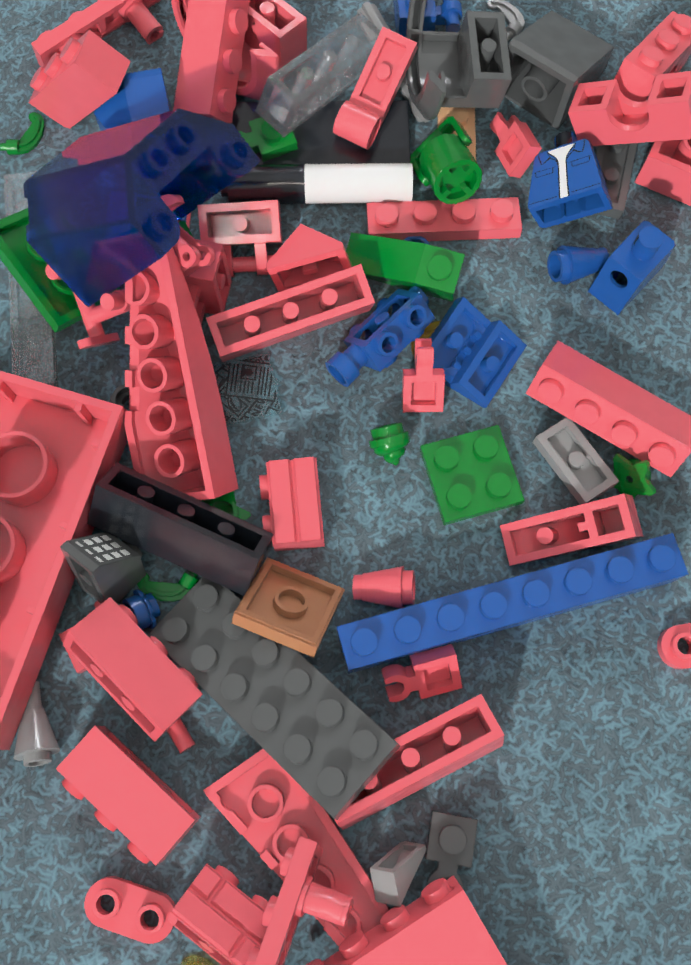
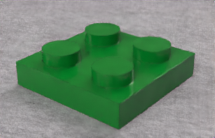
M499 425L420 446L422 459L443 525L516 506L525 501Z

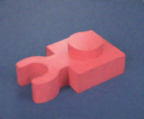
M452 644L409 655L410 666L403 667L402 665L392 664L381 669L385 685L397 682L385 687L389 702L402 701L413 691H418L420 699H425L463 688L457 655Z

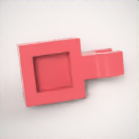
M497 112L490 123L491 130L500 140L494 151L509 177L521 178L542 148L526 122H521L515 115H512L507 121L501 112Z
M432 338L415 339V369H403V413L443 412L445 373L443 368H433L434 347H432Z

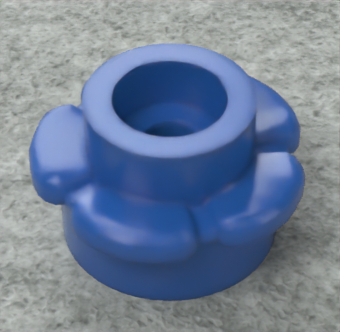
M136 589L133 591V596L123 600V605L127 606L134 613L138 621L137 625L141 629L146 627L153 629L156 626L155 618L160 616L159 605L151 593L144 595L142 591Z

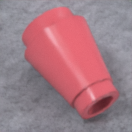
M404 566L363 573L362 575H354L352 585L353 599L400 609L404 608V605H414L415 572L414 570H404Z

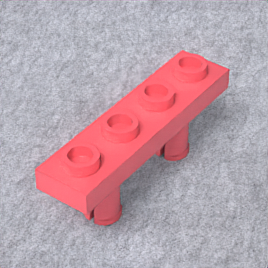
M98 0L83 11L73 13L67 21L53 30L43 32L37 40L31 43L38 64L45 68L55 52L61 54L64 46L72 37L78 40L88 30H91L102 39L126 22H131L147 44L150 45L164 34L162 25L148 10V8L161 0Z
M299 836L296 847H289L280 868V876L285 878L279 896L272 895L264 911L262 926L267 927L261 947L254 946L252 948L246 965H284L299 919L305 913L342 927L347 926L354 904V897L315 883L314 875L322 854V849L318 842Z

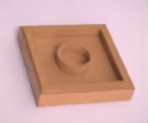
M267 557L235 610L232 624L314 658L341 602L345 589Z

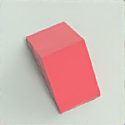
M303 224L296 228L266 263L267 271L278 292L352 267L341 241Z

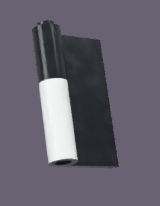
M396 100L392 102L386 118L372 146L368 150L333 134L335 119L345 101L236 102L231 132L242 131L249 133L251 132L249 121L284 109L297 140L298 150L265 162L262 161L260 154L257 153L253 155L248 163L236 165L233 154L242 151L244 147L241 145L231 147V165L227 166V173H220L221 196L228 197L229 203L278 200L280 204L412 201L413 166L410 163L409 100Z

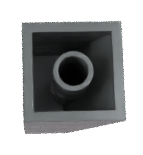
M551 10L509 42L508 50L512 81L504 97L558 130L569 117L568 111L578 84L596 82L607 67L614 47L600 37L593 35L571 20Z

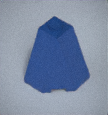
M161 68L125 74L117 94L93 111L102 135L146 193L163 196L188 192L174 114Z

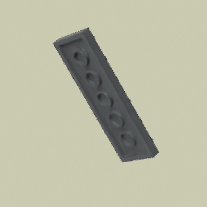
M202 577L148 635L159 639L167 649L168 655L182 668L188 670L195 677V681L334 819L338 820L399 749L400 745L296 650L232 624L234 612L241 600L228 588Z

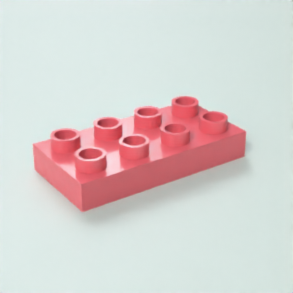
M0 371V750H10L75 580V576L60 546L67 540L92 535L94 527L87 524L95 486L116 462L119 463L127 443V435L124 425V411L126 410L123 406L4 371Z

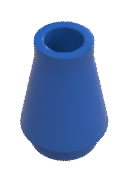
M561 245L557 250L551 251L548 256L547 268L552 281L567 285L601 271L609 258V253L604 247L589 248Z

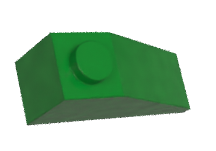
M351 232L346 249L352 267L362 264L367 279L407 290L412 286H417L426 295L453 302L465 254L425 243Z

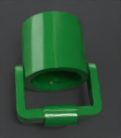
M453 116L448 117L410 156V163H412L419 180L426 187L430 184L437 198L446 204H457L466 201L474 195L482 181V170L467 147L472 143V140L464 127Z

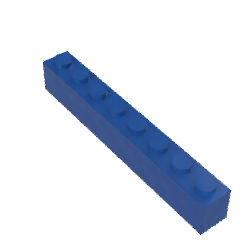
M670 533L337 626V635L348 674L410 657L409 655L448 644H456L672 583L688 575V571L674 534Z

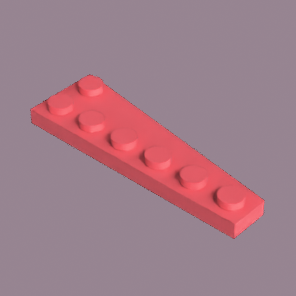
M261 749L203 790L210 801L239 834L246 838L260 854V858L271 870L275 871L282 881H284L285 877L280 876V868L289 847H296L299 836L318 842L322 849V854L314 875L315 883L354 897L353 908L346 927L315 917L338 946L350 935L360 931L365 934L380 924L381 917L390 910L387 904L376 902L372 880L328 812L264 749Z

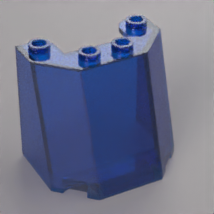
M175 109L81 136L23 183L24 198L28 199L29 224L26 226L27 242L86 306L90 307L99 301L103 294L112 292L161 259L179 240L180 226L178 220L184 218L195 210L197 205H202L239 177L248 174L261 160L233 124L183 109ZM167 194L181 195L185 203L172 212L160 197Z

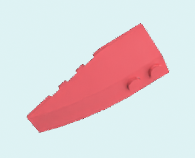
M168 234L125 243V302L130 304V324L125 326V344L130 345L129 370H125V387H129V410L124 411V425L133 469L198 500L214 499L239 488L213 364L190 291Z

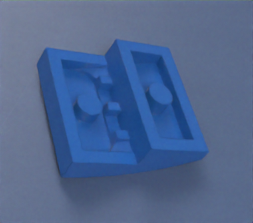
M465 297L458 298L453 302L430 336L432 338V347H434L433 368L444 369L445 385L483 408H487L527 346L500 320L490 322Z

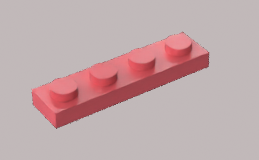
M518 197L467 199L457 204H446L440 200L366 203L368 235L404 240L408 236H421L427 241L520 238L523 229Z

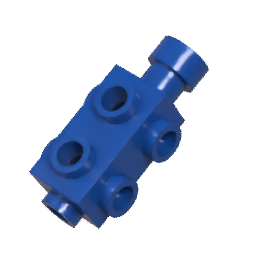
M412 286L408 291L397 289L389 298L381 299L377 304L376 310L362 323L355 324L350 329L349 336L343 340L348 348L342 353H335L325 363L329 373L340 384L348 387L360 376L359 370L363 366L380 372L393 364L398 354L410 342L421 337L425 328L435 319L428 307L429 299L419 287ZM392 305V314L389 315L388 309ZM363 331L366 334L365 340L360 339Z

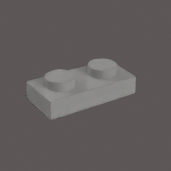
M567 417L537 435L532 442L580 505L592 502L619 482L575 423Z

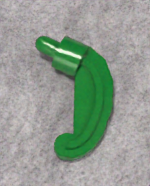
M36 112L30 113L28 117L32 124L21 139H7L6 143H0V151H7L8 155H20L29 153L36 148L42 139L45 128L43 117Z
M190 571L188 574L184 572L178 583L149 581L150 576L146 573V576L142 578L137 586L144 594L151 593L159 601L176 602L180 601L199 580L196 579L198 574Z

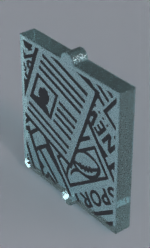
M269 352L213 364L226 426L283 414L277 390L280 381L274 377Z

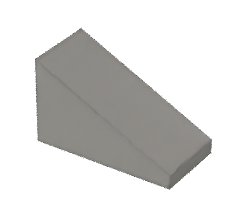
M407 841L400 842L370 867L376 902L401 906L426 852V844Z

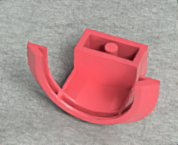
M171 0L177 25L182 36H184L188 0ZM250 0L247 16L248 28L245 32L243 43L242 68L238 77L237 95L254 100L268 99L277 90L279 75L307 54V18L284 0Z

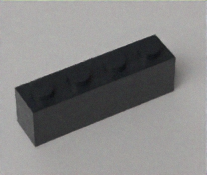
M117 462L96 484L87 524L243 596L259 572L274 535Z

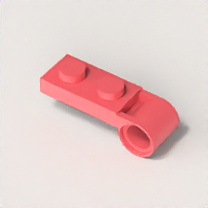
M382 27L349 101L346 100L337 114L333 126V134L366 150L372 146L418 49L417 42Z

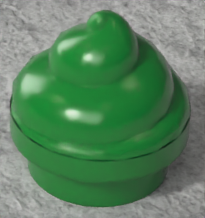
M402 422L371 429L372 439L369 440L370 448L374 450L376 455L383 456L386 462L398 465L400 458L405 453V446L410 442L409 432L404 431Z

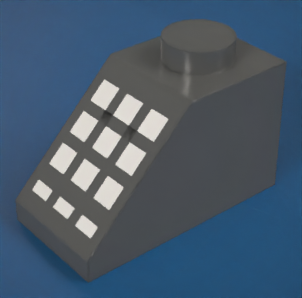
M106 532L67 540L60 546L80 588L101 604L109 597L118 604L146 576L141 560L143 556L141 550L137 546L124 540L120 541L117 537Z

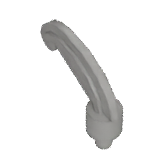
M489 0L487 2L489 9L497 8L499 12H504L505 20L509 23L506 27L507 41L522 32L525 25L524 17L515 6L505 0Z

